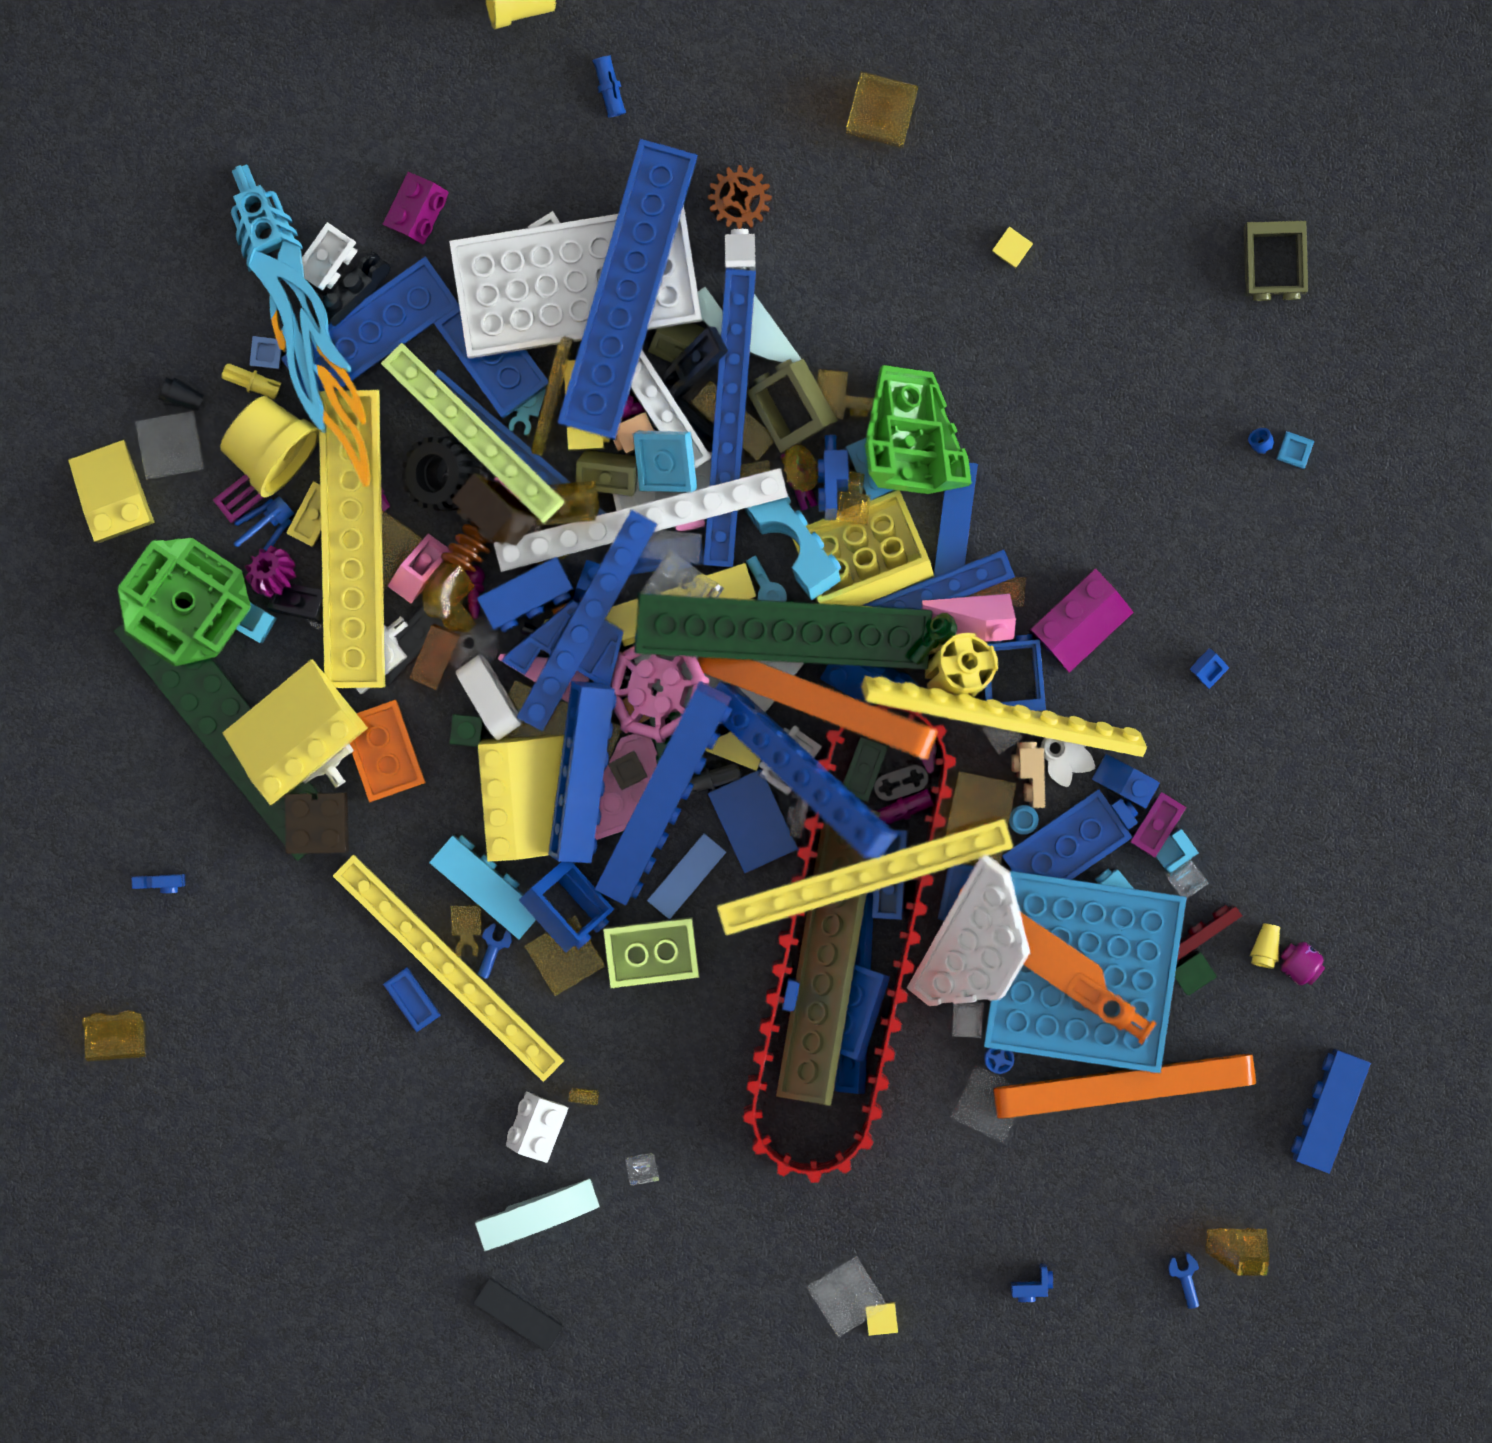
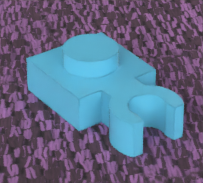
M546 389L515 410L518 412L517 416L512 418L509 423V430L511 432L514 431L516 423L522 422L526 426L524 435L528 436L530 434L531 423L529 418L530 416L539 418Z

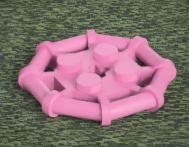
M634 646L624 652L618 653L610 687L615 689L617 697L614 711L621 724L620 729L624 733L631 732L654 739L657 743H663L666 741V738L673 735L686 709L684 702L688 689L693 687L692 697L699 682L701 681L709 685V678L705 677L696 657L676 656L673 661L661 658L660 655L650 654L651 657L649 659L640 661L636 665L632 660L641 654L634 653ZM684 661L693 677L691 680H687L681 672V665ZM628 667L632 670L628 687L620 689L626 668ZM660 680V685L664 689L662 692H657L656 696H654L652 686ZM628 696L629 702L633 705L635 710L631 716L621 697ZM679 711L682 714L665 725V718L669 717L667 715ZM643 715L655 718L656 726L652 727L639 723V720Z

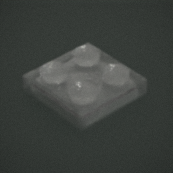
M857 1255L807 1286V1289L838 1338L888 1307Z

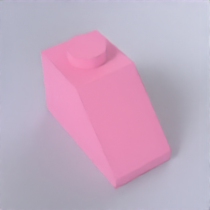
M428 533L400 565L388 587L409 603H412L444 563L441 555L443 552L450 553L448 547Z

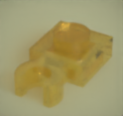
M479 905L451 906L452 936H460V941L456 946L457 956H462V947L466 944L472 947L473 956H477L479 947L473 939V935H482L481 907Z

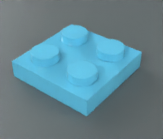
M637 431L633 433L640 491L693 492L697 489L691 432Z

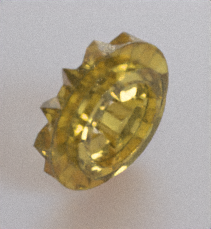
M794 445L786 449L785 457L781 459L785 465L782 471L787 475L786 481L792 483L794 490H800L801 492L812 490L818 481V468L813 455L802 445ZM797 467L803 468V471H798Z

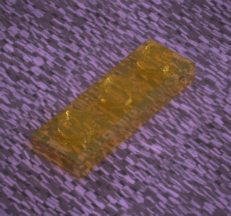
M709 381L691 404L714 423L717 386L712 381ZM745 411L743 449L758 461L772 446L774 440L768 430Z

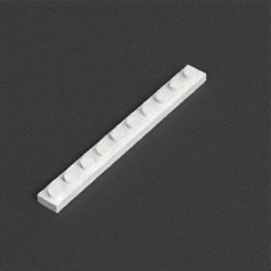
M552 211L529 225L528 228L558 224L560 222ZM641 351L631 390L658 431L691 432L695 469L710 461L711 456L644 352Z
M781 468L693 492L526 534L517 545L508 543L502 545L496 542L494 547L502 572L610 544L614 541L631 509L655 521L658 524L654 530L656 532L786 498L788 494Z

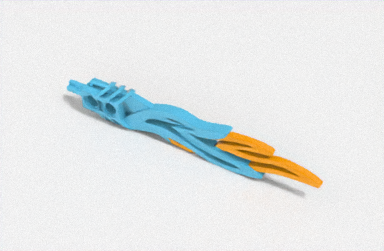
M247 164L244 166L239 165L235 167V170H232L240 191L239 194L233 196L237 205L231 209V215L237 228L236 240L238 245L242 244L241 253L243 258H247L246 265L248 271H253L270 293V314L273 330L279 348L283 352L287 351L288 367L294 388L303 407L315 425L323 433H326L327 425L340 440L361 483L368 487L370 469L365 443L361 433L342 408L335 388L340 392L362 424L366 422L364 408L358 392L347 373L351 372V367L331 341L328 331V317L323 302L304 278L301 254L303 247L299 241L294 239V236H298L296 230L288 224L293 223L292 219L284 213L277 194L274 191L266 192L261 185L256 186L249 166ZM269 197H272L276 208L272 207ZM260 202L261 208L257 212L250 213L249 210L252 204ZM238 210H239L240 215H241V220H239V217H238V214H237V211H238ZM264 229H272L268 238L260 239V234ZM280 248L277 259L266 255ZM280 280H283L292 288L303 309H300L301 330L291 301ZM307 296L313 304L320 328L310 311ZM279 313L281 315V319L283 322V327L281 330L279 323ZM313 344L319 354L343 379L353 399L344 391L327 369L315 364ZM298 366H299L300 373H301V376H302V379H303L305 388H306V390H307L308 396L306 395V393H305V391H304V389H303V386H302V383H301V380H300V377H299V373H298ZM317 375L323 383L325 392L334 410L350 428L358 444L360 460L347 437L325 411L320 397Z

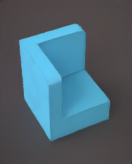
M250 602V611L236 630L259 643H263L277 617Z
M1178 828L1169 835L1156 858L1166 872L1171 873L1199 852L1184 831Z

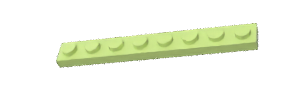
M403 343L381 363L543 523L565 503Z

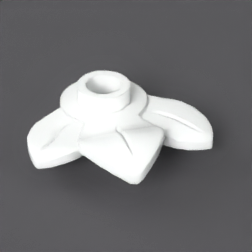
M1046 737L1043 739L1040 748H1044V758L1048 761V773L1055 782L1068 787L1072 780V772L1084 773L1095 769V763L1091 754L1084 748L1086 745ZM1054 742L1059 743L1061 747L1057 754H1053L1050 751V745Z

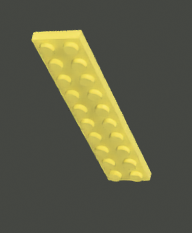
M357 390L365 412V424L358 420L340 392L336 391L342 408L357 427L364 440L369 461L370 480L369 486L365 487L361 483L344 446L327 425L326 433L319 429L324 674L335 688L385 687L379 390ZM319 391L325 411L347 437L360 460L358 444L350 428L336 413L326 392ZM345 391L353 399L351 392Z

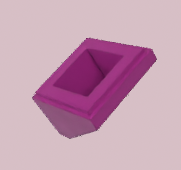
M936 744L932 745L927 759L920 757L927 773L934 772Z

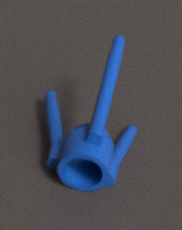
M280 496L274 501L270 498L262 506L234 521V525L238 526L261 513L265 515L263 519L236 540L234 546H240L269 521L274 527L280 523L263 548L267 551L292 523L289 518L294 512Z

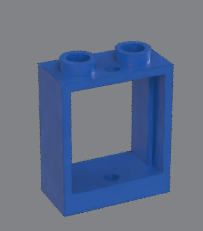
M1033 634L1015 636V642L1004 643L1003 640L986 642L989 647L992 645L995 651L1031 648L1036 699L1000 703L1009 706L1022 705L1033 711L1046 710L1040 639L1033 640ZM991 682L983 688L984 701L992 699Z
M573 862L559 863L519 899L565 953L574 945L580 949L592 938L588 933L593 929L597 934L609 923L606 917L615 910L598 891L594 890L595 887ZM557 882L562 885L592 919L578 933L571 928L543 896Z

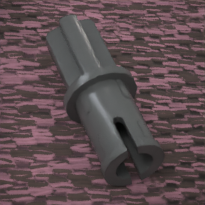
M733 763L713 770L706 768V771L700 772L699 775H692L689 782L693 783L694 786L690 794L710 788L716 790L715 786L739 780L741 772L738 764Z

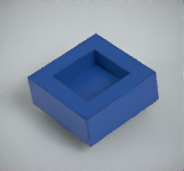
M1209 648L1189 670L1203 685L1210 689L1229 667L1217 653Z
M1118 798L1110 804L1126 829L1129 830L1138 823L1134 818L1138 815V812L1129 800L1123 802L1121 798Z

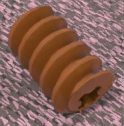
M473 521L470 522L471 525H463L462 531L464 534H457L455 536L457 544L450 543L448 545L450 553L443 552L441 555L442 560L463 577H467L465 574L466 570L473 573L476 572L472 565L473 561L482 564L483 560L479 556V552L490 553L485 544L487 542L491 544L497 542L496 540L490 542L483 538L477 532L479 527Z

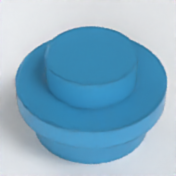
M1027 805L1015 807L1009 816L1011 828L1016 833L1023 835L1033 832L1039 821L1037 812Z

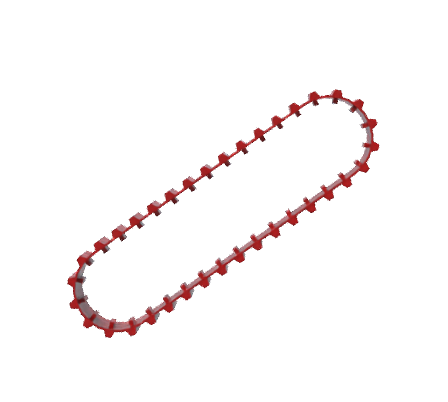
M876 703V706H874L887 712L888 708L902 710L909 713L906 719L913 721L916 717L928 728L938 731L935 740L939 746L941 758L935 759V765H941L938 787L931 786L930 792L936 793L932 815H925L924 821L930 822L926 842L932 841L935 828L945 827L946 819L938 814L941 799L950 798L953 791L945 785L947 769L956 765L955 757L946 754L942 737L947 730L943 725L933 726L926 718L921 716L922 712ZM840 726L838 731L828 730L825 735L831 743L827 758L817 761L827 771H836L837 765L830 764L836 742L843 744L845 740L839 736L844 730L842 726ZM816 811L814 816L804 818L803 825L811 832L808 844L798 846L797 855L804 860L802 873L792 875L791 883L804 880L809 857L817 858L818 852L812 851L811 848L816 828L823 829L824 823L818 822L819 814ZM930 874L912 878L917 880L913 902L906 901L905 908L911 909L907 930H900L899 937L905 939L900 960L893 959L892 965L898 967L894 989L887 988L886 991L887 996H892L888 1017H881L880 1024L885 1025V1031L881 1047L874 1046V1054H879L875 1076L868 1074L867 1081L872 1083L873 1086L869 1104L862 1103L861 1111L866 1112L861 1132L855 1130L853 1133V1138L856 1140L851 1147L844 1153L839 1149L835 1152L836 1157L826 1162L817 1163L816 1159H810V1163H798L790 1160L791 1154L787 1152L784 1156L780 1155L769 1145L772 1142L769 1134L764 1137L762 1136L756 1118H762V1109L755 1110L759 1089L766 1091L767 1082L761 1081L765 1060L771 1062L773 1060V1053L767 1052L771 1032H779L780 1028L779 1024H774V1018L778 1002L784 1003L785 999L784 995H780L784 973H792V967L786 966L791 944L798 945L799 941L798 938L792 937L797 915L804 916L805 911L788 916L791 918L789 931L779 933L778 943L785 947L783 959L773 961L772 973L778 976L779 979L777 988L768 989L766 992V1002L772 1006L770 1017L761 1018L759 1031L765 1034L766 1038L763 1046L754 1048L753 1060L760 1066L758 1074L748 1076L747 1090L753 1093V1102L744 1107V1122L752 1124L756 1136L752 1141V1148L756 1155L767 1153L777 1163V1174L783 1177L790 1171L807 1174L810 1182L815 1183L819 1182L822 1173L830 1172L834 1169H839L846 1174L851 1170L850 1159L857 1154L860 1148L870 1149L873 1144L872 1136L868 1131L871 1120L881 1119L883 1112L881 1105L876 1102L878 1091L888 1089L889 1081L887 1076L882 1073L884 1062L892 1061L895 1057L894 1048L888 1042L890 1033L900 1031L902 1023L895 1016L897 1003L907 1002L908 993L901 987L903 974L913 973L914 964L907 958L909 946L919 944L921 936L913 928L916 916L926 914L927 906L920 901L922 887L932 885L933 877Z

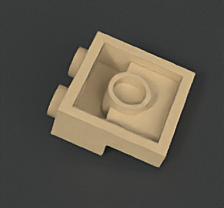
M1017 742L1016 754H1011L1012 772H1017V778H1029V783H1024V801L1029 802V806L1032 808H1045L1044 748H1037V742Z

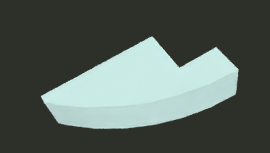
M704 287L698 291L702 321L708 327H716L721 336L723 310L707 288ZM754 294L750 354L779 364L788 359H791L792 363L801 360L800 356Z
M587 1179L507 1206L505 1211L479 1219L475 1224L484 1251L548 1229L600 1206L591 1180Z

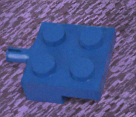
M825 435L824 458L818 459V483H824V488H819L818 508L819 512H824L825 520H836L837 491L848 490V450H837V436Z

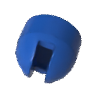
M1258 428L1248 437L1251 448L1258 454H1265L1266 451L1273 448V436L1267 428Z

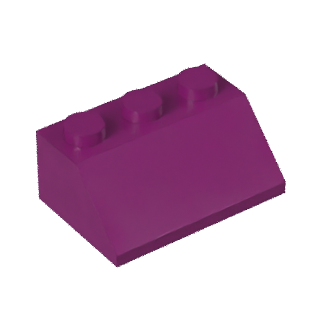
M1093 569L1035 623L1029 631L1038 640L1040 639L1041 644L1070 673L1134 612L1097 569Z

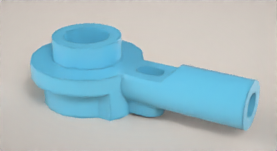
M755 555L746 560L760 586L757 599L786 601L787 594L785 589L778 583L770 582L757 556Z

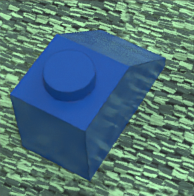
M1107 754L1104 755L1091 779L1145 809L1160 782Z

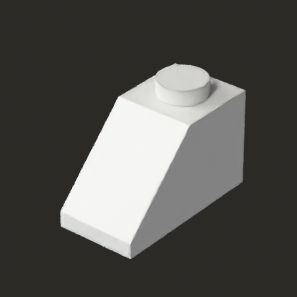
M732 229L731 234H725V267L727 269L755 271V234H749L748 229Z

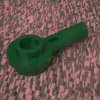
M942 613L931 621L928 637L910 656V659L915 664L919 665L933 648L935 649L939 644L944 645L955 636L957 624L954 618L947 613Z

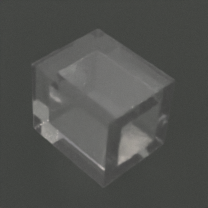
M977 1000L975 1002L958 1004L952 1002L950 1035L953 1037L981 1038L984 1003Z

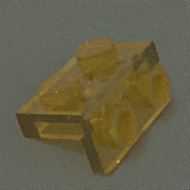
M123 1011L119 1015L109 1016L103 1013H95L90 1015V1017L82 1018V1025L85 1030L86 1061L146 1057L145 1023L140 1013Z

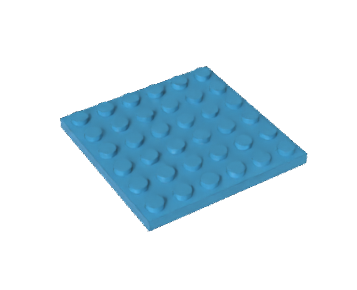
M1009 871L1019 911L1098 964L1103 970L1106 989L1121 996L1123 1000L1136 1008V1013L1150 1022L1155 1021L1156 1025L1141 1045L1138 1043V1038L1124 1029L1120 1031L1110 1023L1103 1021L1101 1017L1022 965L1005 996L999 1000L990 1001L984 1047L1161 1073L1187 897ZM1110 1000L1104 1004V1012L1107 1015L1116 1016L1120 1013L1121 1008L1116 1001ZM1131 1021V1023H1133L1134 1025H1136V1026L1139 1027L1140 1029H1143V1028H1141L1140 1026H1138L1137 1024H1135L1134 1022Z

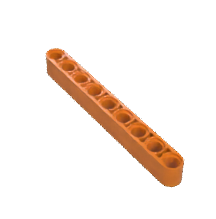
M697 658L703 673L924 759L928 758L938 732L754 660Z
M1240 1054L1165 1064L1161 1067V1073L1128 1069L994 1088L993 1091L997 1118H1011L1256 1084L1253 1054Z

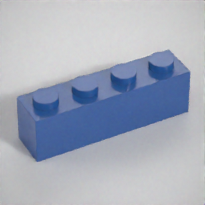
M1335 1048L1332 1054L1327 1053L1322 1065V1070H1325L1323 1079L1316 1082L1312 1092V1097L1315 1098L1311 1109H1306L1302 1118L1301 1125L1305 1126L1301 1137L1296 1136L1291 1148L1295 1161L1330 1174L1371 1065L1370 1062Z

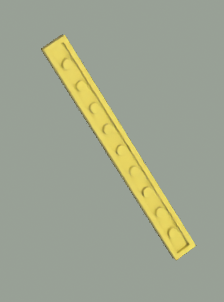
M865 676L861 686L867 702L1140 757L1144 756L1147 749L1141 732L1130 727L1122 729L1112 727L1105 722L1093 723L1084 721L1076 716L1068 718L1058 716L1051 711H1033L1022 705L1009 706L992 699L987 701L974 699L967 694L955 695L946 693L938 688H932L931 690L920 688L909 682L903 684L895 683L884 677L871 678Z
M1001 819L717 907L725 933L729 935L975 860L984 855H991L1011 849L1013 846L1005 819Z
M352 855L333 875L346 890L543 1082L564 1062V1059L355 855Z

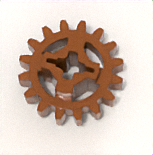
M738 165L737 172L735 173L728 167L726 168L727 176L723 177L719 173L716 175L719 181L718 185L710 184V188L715 191V194L708 195V200L715 202L710 207V211H718L719 214L716 217V221L720 222L726 219V228L728 229L732 226V223L737 224V229H742V225L747 223L751 229L753 228L752 220L756 219L762 222L761 211L769 212L770 210L764 204L772 200L771 195L764 193L770 188V185H762L760 182L764 176L760 174L754 177V168L750 167L747 173L743 172L742 165ZM739 179L748 180L754 185L747 187L740 184ZM728 183L730 188L728 195L720 199V193ZM734 186L742 195L747 194L744 203L745 210L738 201H732L735 198ZM760 196L758 207L752 213L750 209L751 202ZM733 209L738 211L741 217H734L726 211Z

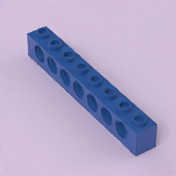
M719 682L715 689L732 697L728 707L733 710L724 726L863 856L880 858L897 835L736 685Z

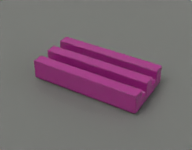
M246 475L242 476L213 499L230 523H233L265 498L257 494L236 512L230 513L229 510L255 491L252 486H249L228 504H223L222 501L250 480Z

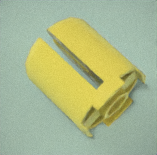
M961 633L953 636L928 661V669H925V678L932 679L927 684L928 689L938 688L946 693L955 695L967 694L974 698L992 681L998 669V658L993 646L989 647L984 640L976 637L977 634Z

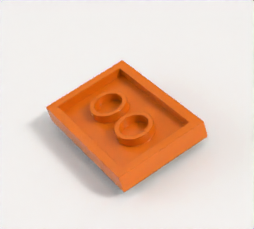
M397 700L356 713L368 729L354 739L350 746L354 750L352 755L369 803L426 783Z

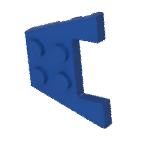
M571 600L503 657L502 662L525 675L540 650H544L551 655L579 603ZM605 619L577 671L593 680L592 683H605L610 686L624 631Z

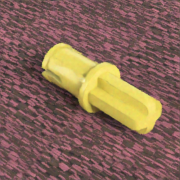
M226 364L222 372L224 380L247 388L246 392L251 390L273 400L276 399L281 386V382L257 374L256 370L250 372L232 364Z

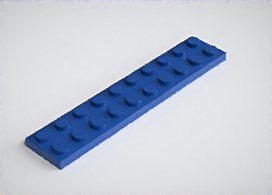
M640 139L558 419L559 425L616 440L698 158L697 154Z

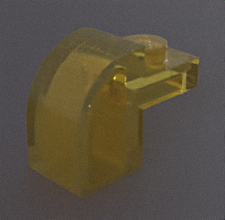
M818 370L817 384L837 420L843 421L844 410H850V415L867 417L868 412H872L874 398L846 396L848 372Z
M442 563L425 584L423 605L428 617L442 618V623L449 630L470 632L476 623L461 602L475 586L459 564Z

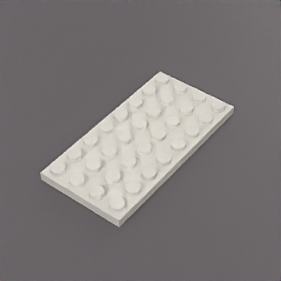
M684 206L648 330L702 321ZM618 214L449 241L468 359L581 341Z

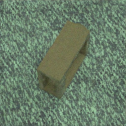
M1306 221L1247 222L1244 225L1246 296H1253V301L1271 300V295H1283V300H1300L1301 295H1305L1308 292ZM1296 236L1297 286L1255 287L1254 237Z
M791 359L782 362L775 367L777 373L772 376L769 372L753 380L755 386L747 390L749 398L780 453L797 446L838 421L804 359L792 363ZM789 376L813 419L792 433L767 388Z

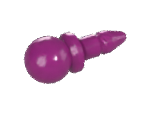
M473 565L476 572L473 573L466 570L465 574L467 577L461 576L465 585L463 591L468 594L470 614L473 619H477L480 612V604L477 598L484 591L482 584L485 580V573L481 567Z

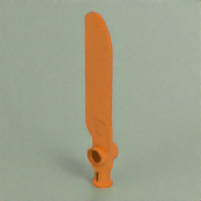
M1020 912L1030 951L1023 965L1101 1017L1103 1021L1110 1023L1120 1031L1124 1029L1138 1038V1043L1142 1045L1153 1030L1156 1022L1148 1021L1136 1013V1008L1123 1000L1121 996L1106 989L1103 970L1098 964ZM1114 1000L1120 1005L1121 1010L1118 1015L1109 1016L1104 1012V1004L1107 1001ZM1131 1021L1134 1022L1135 1024H1137L1138 1026H1140V1027L1143 1028V1029H1140L1139 1027H1137L1136 1025H1134L1133 1023H1131Z

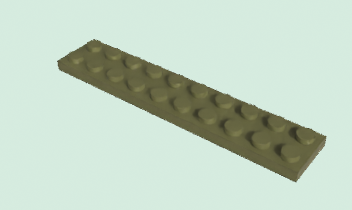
M872 811L879 818L880 812ZM825 819L822 820L824 826L820 832L813 877L872 859V857L863 856ZM867 892L807 910L796 980H798L800 985L795 1010L793 1012L790 1011L776 1097L831 1106Z

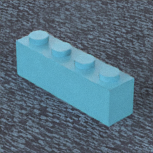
M453 835L429 863L516 938L520 939L536 921L519 901L524 895L517 889L520 884L507 873L504 876L499 874L495 870L497 864L494 861L488 862L487 855L478 856L472 850L475 845L465 836L461 835L458 838Z

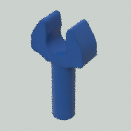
M496 923L486 928L482 935L488 947L477 975L487 979L491 973L498 951L504 947L509 948L512 942V935L508 930H506L501 941H496L493 938Z
M1186 1252L1187 1267L1184 1270L1178 1269L1174 1256H1171L1168 1270L1172 1277L1176 1276L1181 1280L1188 1309H1193L1200 1306L1192 1279L1194 1271L1198 1270L1199 1266L1195 1258Z

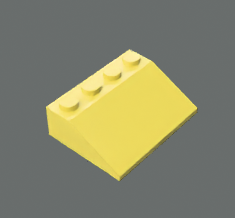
M900 490L837 513L836 520L822 519L806 526L811 534L816 532L824 543L822 548L828 556L833 554L841 566L839 570L841 581L816 597L817 603L861 606L934 577L929 557ZM793 539V542H794V544H795L796 550H797L798 555H799V553H800V546H799L798 543Z
M311 659L227 728L223 735L252 783L267 802L273 805L368 728L314 660Z
M564 734L501 738L500 740L482 739L478 744L488 862L520 860L548 855Z

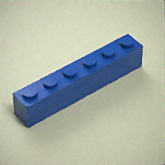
M571 681L548 855L559 862L591 863L592 855L595 854L597 849L595 833L596 826L599 825L601 820L599 803L600 797L603 796L605 791L603 780L604 768L607 767L609 761L607 744L613 732L611 715L617 702L615 689L605 683Z

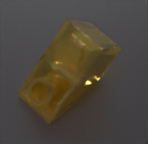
M1207 1229L1206 1253L1236 1275H1267L1269 1265L1267 1229Z

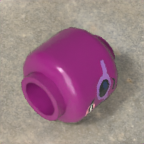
M1300 942L1296 946L1290 943L1280 955L1283 959L1281 971L1298 985L1306 983L1312 985L1325 969L1322 965L1324 961L1323 956L1307 942Z

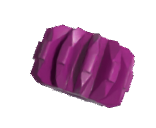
M270 546L267 551L260 548L257 557L250 556L252 564L245 566L248 572L245 578L256 593L264 594L271 598L274 593L282 595L284 587L291 588L289 580L296 578L293 571L296 565L285 550Z

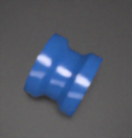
M987 1048L984 1054V1061L990 1071L1003 1074L1011 1070L1014 1065V1054L1012 1051Z

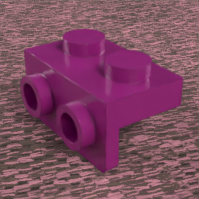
M408 172L382 225L410 237L418 243L424 244L432 232L433 225L441 209L445 205L449 192L432 181Z

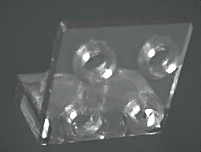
M669 551L641 593L719 597L724 588L699 572L678 555Z

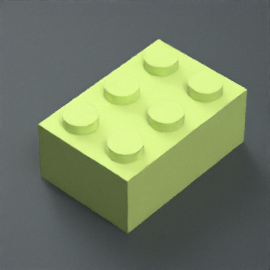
M692 917L605 927L603 929L611 988L699 977Z

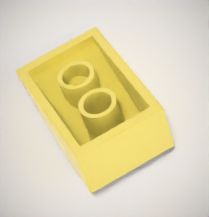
M125 440L68 460L94 542L101 543L154 523Z

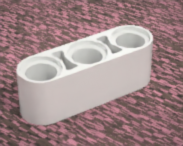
M477 655L455 671L480 717L495 739L500 740L523 724V721L517 718L518 711L483 655Z

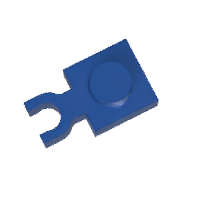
M185 874L132 877V889L160 888V893H178V887L185 886Z

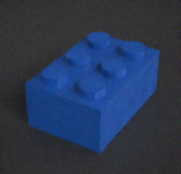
M555 557L481 595L477 599L493 630L501 629L505 633L519 626L518 619L526 615L528 619H532L544 613L545 609L543 606L554 602L557 606L571 599L570 592L575 589L560 560Z

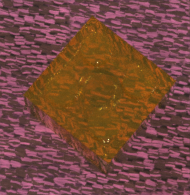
M861 72L846 134L903 148L918 86Z

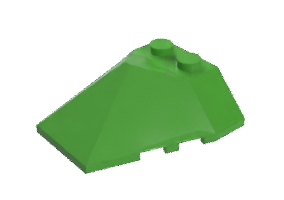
M886 365L880 367L865 443L868 473L878 488L931 494L972 484L968 455L965 448L961 449L955 436V433L958 431L954 423L950 424L944 408L947 405L933 372Z

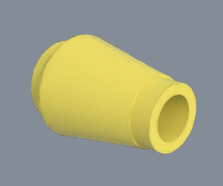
M1263 923L1250 953L1252 957L1251 964L1274 969L1275 962H1279L1280 927Z

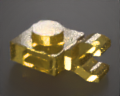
M849 472L848 493L839 492L836 521L867 525L871 495L862 494L865 474Z

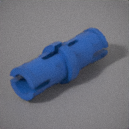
M611 55L592 60L600 84L597 87L598 92L603 95L608 118L626 113L619 90L621 83L616 79Z

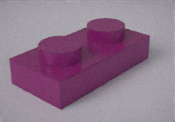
M1161 792L1130 843L1156 858L1186 807Z

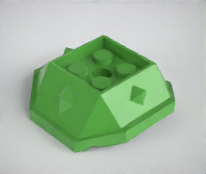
M194 538L151 541L118 587L125 634L174 667L216 657L251 608L242 570ZM179 599H186L190 602L191 606L187 609H182L175 602Z

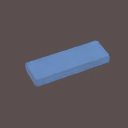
M704 833L647 901L670 920L725 855L726 851Z

